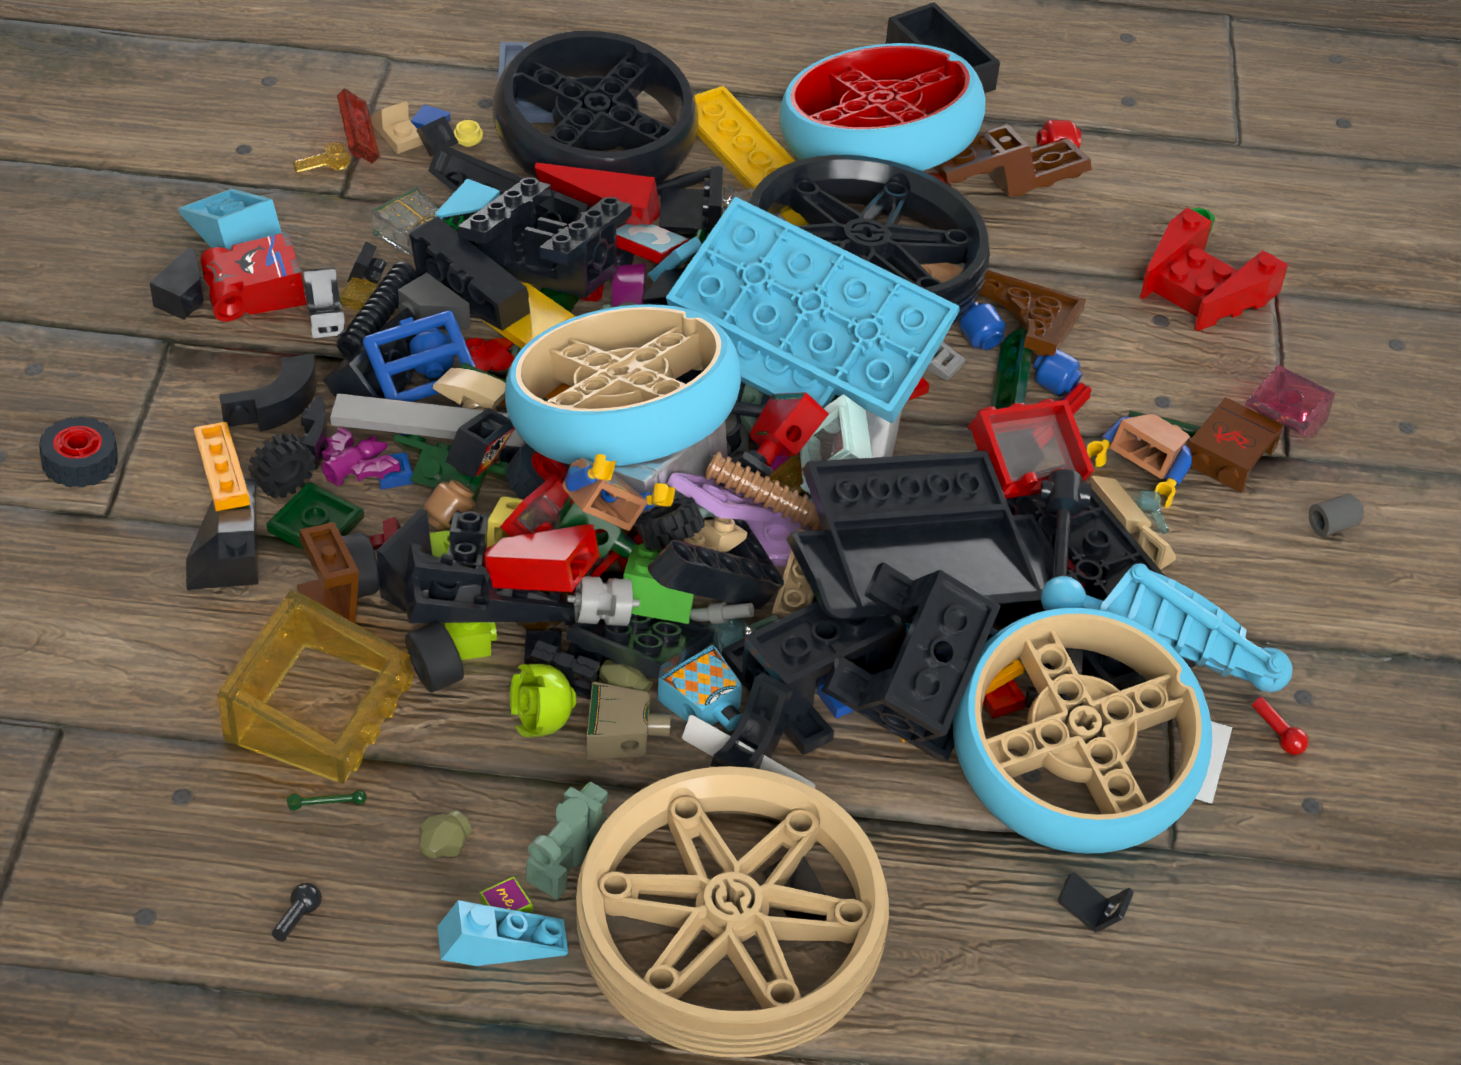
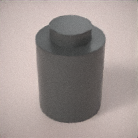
M1347 493L1312 505L1309 509V521L1315 533L1324 537L1359 525L1362 521L1364 508L1359 499Z

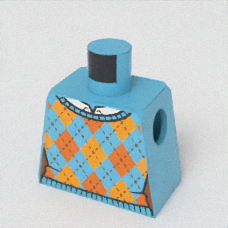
M713 645L681 663L658 679V701L686 722H688L690 715H694L710 725L719 721L728 731H732L738 726L743 715L738 710L741 705L742 686Z

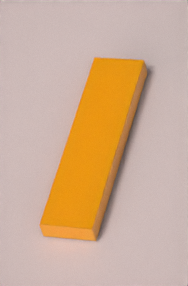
M227 422L195 427V439L216 512L250 505L248 490Z

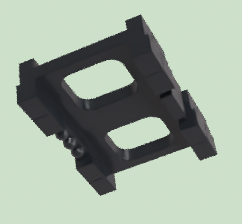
M538 640L531 653L534 664H552L556 666L568 679L570 686L575 690L577 696L591 700L592 682H597L596 672L600 667V663L579 655L578 659H575V656L570 654L558 653V647ZM574 674L581 676L582 679L574 678Z

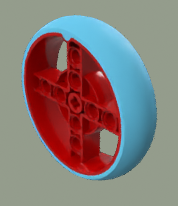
M878 44L854 48L828 56L801 71L791 81L783 96L780 109V126L787 145L799 160L828 155H855L889 160L924 171L954 158L972 143L982 125L985 115L986 98L982 83L975 70L966 60L955 53L920 44ZM939 109L938 111L927 115V113H930V112H932V111H935V110Z

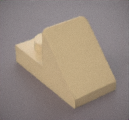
M407 101L381 109L369 117V122L397 154L423 145L416 131L417 128L409 120Z

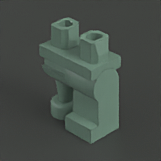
M589 782L581 791L570 787L564 793V802L562 804L559 803L556 808V824L547 836H537L528 846L530 857L526 865V882L557 900L567 890V873L572 867L583 863L595 836L607 820V816L602 811V806L608 801V792L605 789Z

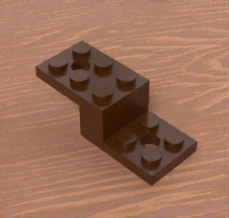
M1009 124L977 134L972 143L960 154L933 167L948 184L960 183L966 180L967 177L988 173L992 180L1009 197L1022 196L1029 190L1038 187H1049L1056 181L1065 178H1076L1082 173L1092 170L1090 158L1070 139L1065 138L1031 149L1030 145Z

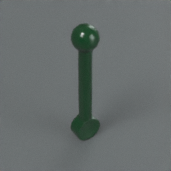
M356 790L353 794L301 798L298 794H291L287 797L286 801L290 810H298L302 805L353 801L355 804L360 805L366 802L367 795L363 790Z

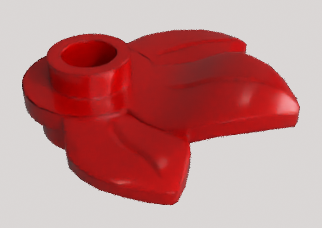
M482 338L465 340L476 368L485 372L489 369L494 371L506 370L511 367L515 356L507 351L514 343L507 338H494L487 342Z

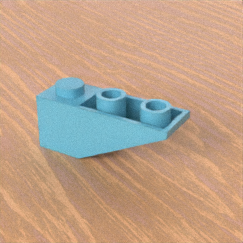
M458 900L437 926L441 960L481 966L566 956L569 952L564 919Z

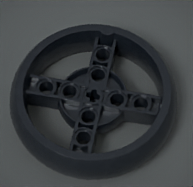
M564 32L542 38L530 44L508 63L498 80L493 97L495 129L504 149L520 168L538 179L535 171V164L537 162L655 177L657 184L671 176L681 166L689 155L698 132L697 102L693 89L680 68L666 55L652 46L639 40L610 32ZM571 76H584L575 79L569 78ZM642 91L652 96L667 110L675 126L671 127L640 112L636 97ZM521 98L552 113L555 128L547 136L533 127L521 114L516 105ZM618 146H620V147L626 149L625 151H613V152H603V151H591V150H586V149L606 150V149L616 148V147H618Z

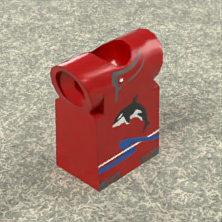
M288 232L232 245L231 250L220 247L209 248L200 256L203 276L210 287L209 298L216 319L222 322L238 319L245 312L252 315L307 305L301 271Z

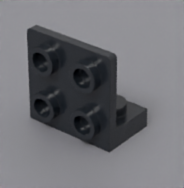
M711 166L710 179L704 178V189L663 187L661 191L659 227L671 232L696 233L698 229H703L707 234H710L721 218L723 167Z

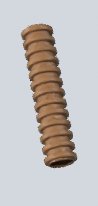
M720 451L713 455L704 473L705 479L709 480L712 478L715 480V484L719 485L722 483L725 489L732 488L735 494L738 495L740 492L744 494L743 498L748 499L750 497L753 499V503H762L764 509L772 508V513L774 514L777 512L782 513L781 516L784 519L787 516L792 518L791 522L794 524L797 521L800 522L802 528L808 526L810 531L823 530L814 502L808 500L809 497L804 494L802 497L798 495L799 491L794 490L792 492L789 490V486L785 485L782 487L779 485V481L775 480L772 482L769 476L762 477L760 476L761 472L757 470L755 473L750 471V466L742 467L740 461L732 462V457L730 456L722 457V452Z

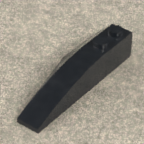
M441 143L438 145L428 170L453 192L466 179H470L500 191V195H502L524 179ZM551 190V196L535 208L536 229H538L537 219L540 217L567 223L569 227L570 223L579 220L581 212L585 213L592 206Z

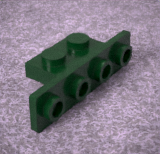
M395 434L392 441L399 448L420 455L410 480L416 485L434 490L440 482H450L451 479H454L474 493L472 498L476 503L486 476L509 482L505 476L507 474L505 469L508 463L499 461L497 465L491 464L480 475L472 478L460 474L455 467L445 462L451 448L450 445L437 442L436 446L426 444L424 438L412 434H406L405 437Z

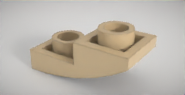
M451 368L433 385L434 390L460 405L469 398L480 406L493 410L505 399V382L469 369Z
M715 517L713 520H704V528H701L702 530L699 533H694L695 536L685 538L684 542L727 552L743 542L748 532L737 526L733 519Z

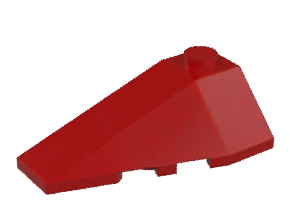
M537 162L535 164V171L539 182L551 184V190L593 207L606 197H615L621 202L632 204V216L624 221L628 224L651 225L660 216L661 206L655 177Z

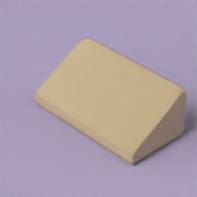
M1100 476L1090 477L1089 483H1091V488L1130 534L1140 531L1144 525L1151 527V521L1116 479Z

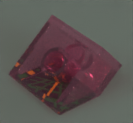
M1277 365L1246 401L1245 406L1302 435L1313 438L1328 420L1335 392Z

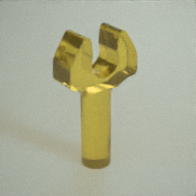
M331 142L324 145L325 150L323 153L293 161V166L296 173L327 164L335 170H340L350 163V153L344 152V143Z

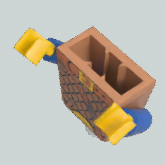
M1154 414L1122 417L1102 436V441H1093L1087 446L1089 458L1097 455L1095 459L1096 467H1101L1106 463L1107 449L1110 447V449L1160 479L1165 478L1166 482H1160L1156 486L1153 496V502H1155L1158 495H1166L1168 499L1165 508L1171 506L1176 492L1175 486L1180 485L1192 464L1191 450L1187 446L1190 436L1182 431L1179 426L1172 425Z
M597 454L594 463L584 458L573 462L565 475V481L562 486L582 511L628 531L642 511L652 509L654 505L670 507L675 493L674 487L655 483L653 495L650 492L639 494L613 472L617 461H606V456L603 454Z

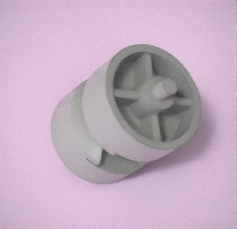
M584 576L576 586L574 595H567V602H572L574 605L576 623L597 624L600 619H604L606 625L628 626L632 607H639V600L633 599L632 582L630 579L609 578L606 583H603L600 577Z

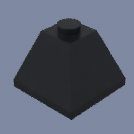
M422 508L377 550L380 597L405 612L404 592L408 552L411 543L421 545V552L432 555L427 511Z

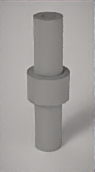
M726 602L710 603L709 607L692 609L690 619L696 622L710 621L711 624L727 623L729 619L753 617L754 607L752 603L727 605Z

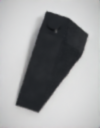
M407 307L378 332L399 326L401 320L410 317L414 321L417 319ZM416 334L378 346L384 362L388 363L410 356L409 345ZM363 344L323 379L335 397L338 393L385 399ZM411 369L391 375L397 393L403 392L406 383L411 381L413 376Z
M244 479L250 505L216 512L213 500L211 501L186 558L187 590L258 584L256 483L253 479Z

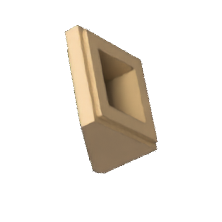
M1146 525L1141 527L1138 544L1160 570L1176 560L1174 551L1166 541Z

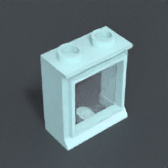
M844 394L824 407L829 413L828 416L800 450L802 468L809 461L873 458L866 410ZM802 471L803 484L800 486L803 490L810 494L805 476Z

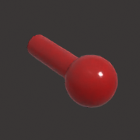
M1262 696L1251 705L1280 736L1279 744L1284 751L1297 755L1307 749L1309 739L1305 731L1298 727H1290Z

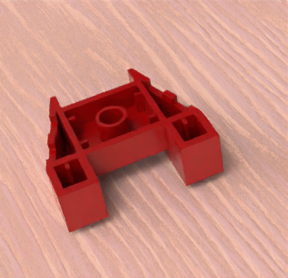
M1187 207L1169 222L1146 269L1140 298L1145 299L1152 292L1157 293L1196 316L1194 329L1200 331L1216 325L1217 320L1230 315L1234 318L1242 315L1244 309L1263 307L1281 292L1288 267L1287 263L1262 250L1242 268L1236 270L1204 251L1212 221Z

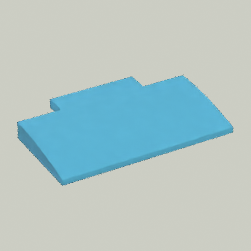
M734 197L666 296L668 306L681 307L701 313L715 321L726 332L737 351L741 365V381L769 396L779 393L807 392L823 408L830 404L835 395L840 397L844 394L863 409L892 424L911 396L960 311L958 305L737 197Z

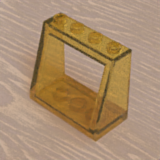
M290 590L217 693L224 740L344 784L350 773L358 770L362 762L363 753L368 745H373L376 742L380 733V726L384 720L391 718L394 714L397 700L402 692H407L410 689L414 679V672L411 671L410 655L304 594ZM305 646L380 673L335 742L266 704Z

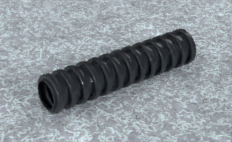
M405 262L393 264L387 275L374 290V293L371 294L365 305L362 306L356 317L351 321V324L342 333V336L337 340V348L345 357L351 355L363 344L365 336L378 332L390 319L395 309L398 308V289L417 279V273L411 265Z

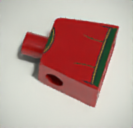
M807 392L772 394L750 432L751 438L759 445L756 452L767 459L765 465L768 467L772 465L777 456L797 455L829 413Z

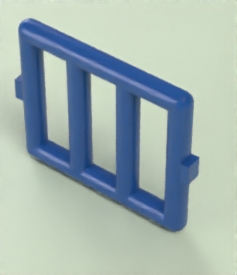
M449 310L415 321L412 317L401 320L399 326L367 335L363 339L364 348L385 399L415 402L439 394V392L433 389L436 381L397 393L391 375L456 354L461 365L462 363H467L476 367L453 312ZM445 326L451 340L450 343L388 363L384 362L378 346L436 327Z

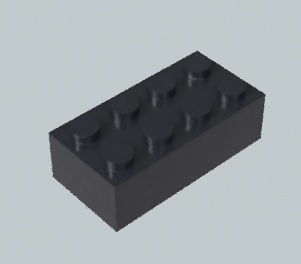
M935 2L888 18L886 44H920L953 52L966 60L975 70L982 83L984 94L996 90L1000 61Z

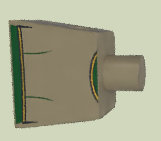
M592 682L586 760L644 756L647 751L648 735L670 737L671 715L650 713V694L647 692Z

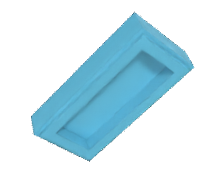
M697 236L675 249L648 275L655 282L665 270L678 269L699 250L702 243Z

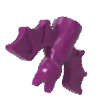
M338 427V431L332 437H326L328 448L322 451L324 462L321 464V469L326 480L337 487L344 483V479L348 474H354L357 477V481L360 482L366 477L384 479V476L390 472L401 471L399 461L389 455L374 458L387 448V443L378 442L376 436L361 440L356 447L352 446L354 444L353 434L343 427Z

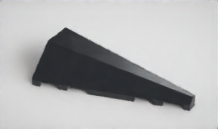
M412 543L410 545L404 592L408 623H432L434 621L441 623L575 621L574 605L572 602L561 599V592L550 591L549 594L537 590L493 588L491 577L486 567L477 565L475 569L454 563L453 556L443 553L441 558L421 552V545Z

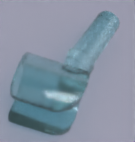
M1141 491L1138 507L1141 511H1151L1161 534L1167 533L1169 529L1160 510V494L1156 491Z

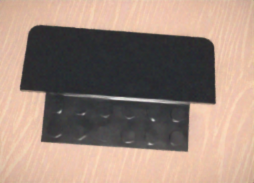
M988 451L809 461L802 468L823 530L791 532L786 540L820 607L832 618L846 620L893 615L892 612L864 596L877 565L882 562L889 564L913 580L941 569L998 605L1041 601L1042 589L1053 578L1054 549L1033 514L1012 516Z

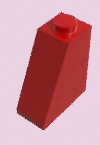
M585 524L501 538L486 556V570L490 574L493 588L573 592L600 556L594 525Z

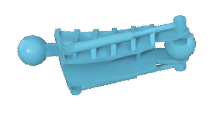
M1144 564L1133 565L1105 601L1086 595L1079 581L1067 576L1052 578L1042 589L1041 603L1045 611L1059 608H1088L1123 616L1153 631L1177 651L1182 658L1194 661L1195 665L1200 667L1204 665L1212 671L1220 673L1221 676L1227 677L1231 675L1249 681L1261 691L1271 693L1280 691L1288 685L1292 678V663L1283 651L1278 648L1256 646L1245 638L1247 630L1218 606L1177 581L1149 570Z

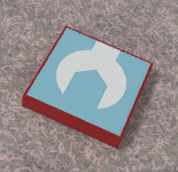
M626 223L616 228L618 248L657 264L661 263L675 249L690 240L653 224L631 225Z

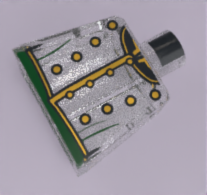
M417 186L371 211L373 235L406 254H413L409 233L434 219L435 213L439 209Z

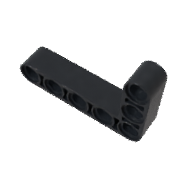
M739 519L733 520L737 526L748 532L747 537L731 550L721 552L679 540H672L648 565V571L653 579L666 588L732 604L752 603L754 609H761L784 585L782 576L749 525L744 520Z

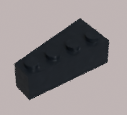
M438 216L409 233L417 278L425 273L430 274L470 304V314L502 331L530 314L527 287L471 242L458 238V232Z

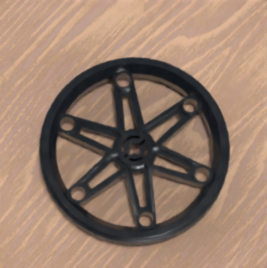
M828 155L806 158L789 163L771 172L757 185L748 203L774 216L792 209L810 224L797 227L958 305L960 311L952 324L960 320L968 312L984 285L990 250L987 228L981 215L957 190L936 177L910 166L889 160L855 155ZM844 203L867 205V207L859 213ZM881 212L888 215L885 225L875 221ZM902 215L928 228L898 225ZM964 263V269L958 276L941 283L938 279L933 278L921 265Z

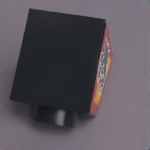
M487 408L458 428L445 462L455 467L462 475L472 478L477 477L491 466L515 430L511 420L491 408Z

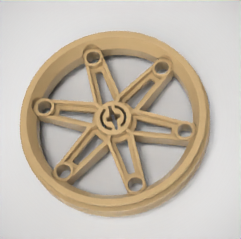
M728 766L690 770L659 780L627 799L605 821L589 847L580 870L576 895V922L580 948L588 969L611 1005L640 1030L662 1042L693 1053L716 1057H755L777 1053L812 1040L831 1028L847 1014L870 985L883 954L889 920L887 885L878 856L870 840L850 814L825 794L801 781L771 771L748 767ZM706 814H745L780 822V824L737 861ZM668 824L688 875L624 874L618 871L615 872L623 857L635 844L649 833ZM700 836L723 872L711 880L708 879L692 839ZM817 841L834 856L845 871L853 887L856 900L840 899L785 887L784 885L797 868L802 857H805ZM781 846H784L789 851L765 883L760 886L750 876ZM639 894L690 898L696 899L695 907L646 901L638 899ZM769 908L824 915L827 918L826 921L768 915ZM605 913L611 916H625L680 928V930L642 979L618 951L609 932ZM705 929L708 934L715 938L681 972L673 968L701 930ZM754 935L757 936L775 980L766 982L742 944L743 941L750 939ZM777 940L841 941L847 944L854 943L840 968L826 982L814 991L801 997ZM727 954L762 1007V1010H716L692 1005L678 999ZM664 986L666 989H657L655 987ZM782 1000V1001H786V1002H788V1003L782 1004V1003H778V1002H776V1001Z

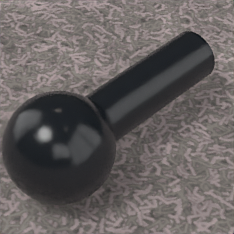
M306 882L297 885L293 889L290 896L291 906L272 931V936L277 941H285L305 913L315 911L320 906L322 895L316 885Z

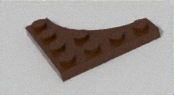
M989 270L986 272L984 285L979 294L990 298L1009 310L1025 329L1026 339L1024 347L1032 349L1035 354L1046 356L1047 354L1055 356L1083 312L1086 299Z

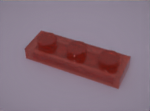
M344 88L337 95L347 137L348 149L355 157L363 158L373 164L380 155L367 102Z

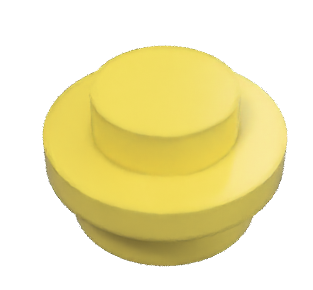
M473 120L459 122L453 132L458 144L465 147H472L483 139L482 129Z

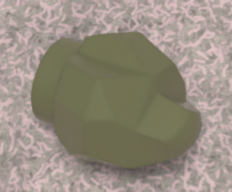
M611 660L603 662L600 666L599 677L604 684L647 693L652 687L653 681L645 677L639 670L630 666L616 664Z
M452 810L448 814L428 817L420 825V852L428 858L459 856L466 838L472 833L470 822L465 815L457 810Z

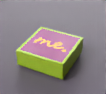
M514 876L479 892L480 901L483 905L526 913L533 912V904Z

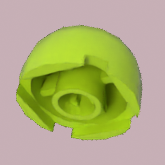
M544 664L520 665L518 668L521 669V673L513 674L509 693L511 715L518 714L523 724L515 725V727L523 737H543L554 734L568 721L572 709L576 705V693L570 686L568 679L559 669Z

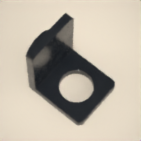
M1072 872L1064 883L1058 897V903L1096 933L1124 918L1134 891L1131 888H1127L1106 898L1079 875ZM1120 903L1116 911L1110 915L1113 908Z

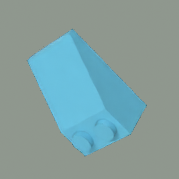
M229 189L178 208L179 214L211 248L220 247L231 250L232 245L282 233L272 199L236 189Z

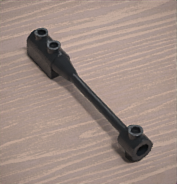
M1068 469L1054 471L1049 475V480H1042L1039 500L1047 501L1048 511L1057 516L1053 578L1067 576L1070 517L1077 515L1081 509L1087 510L1091 497V483L1083 482V477L1078 472ZM1065 648L1078 674L1082 675L1083 649ZM1043 664L1044 667L1048 669H1055V667L1050 664ZM1028 686L1026 708H1030L1032 702L1039 695L1035 687ZM1059 694V696L1064 700H1072L1069 696L1065 694Z

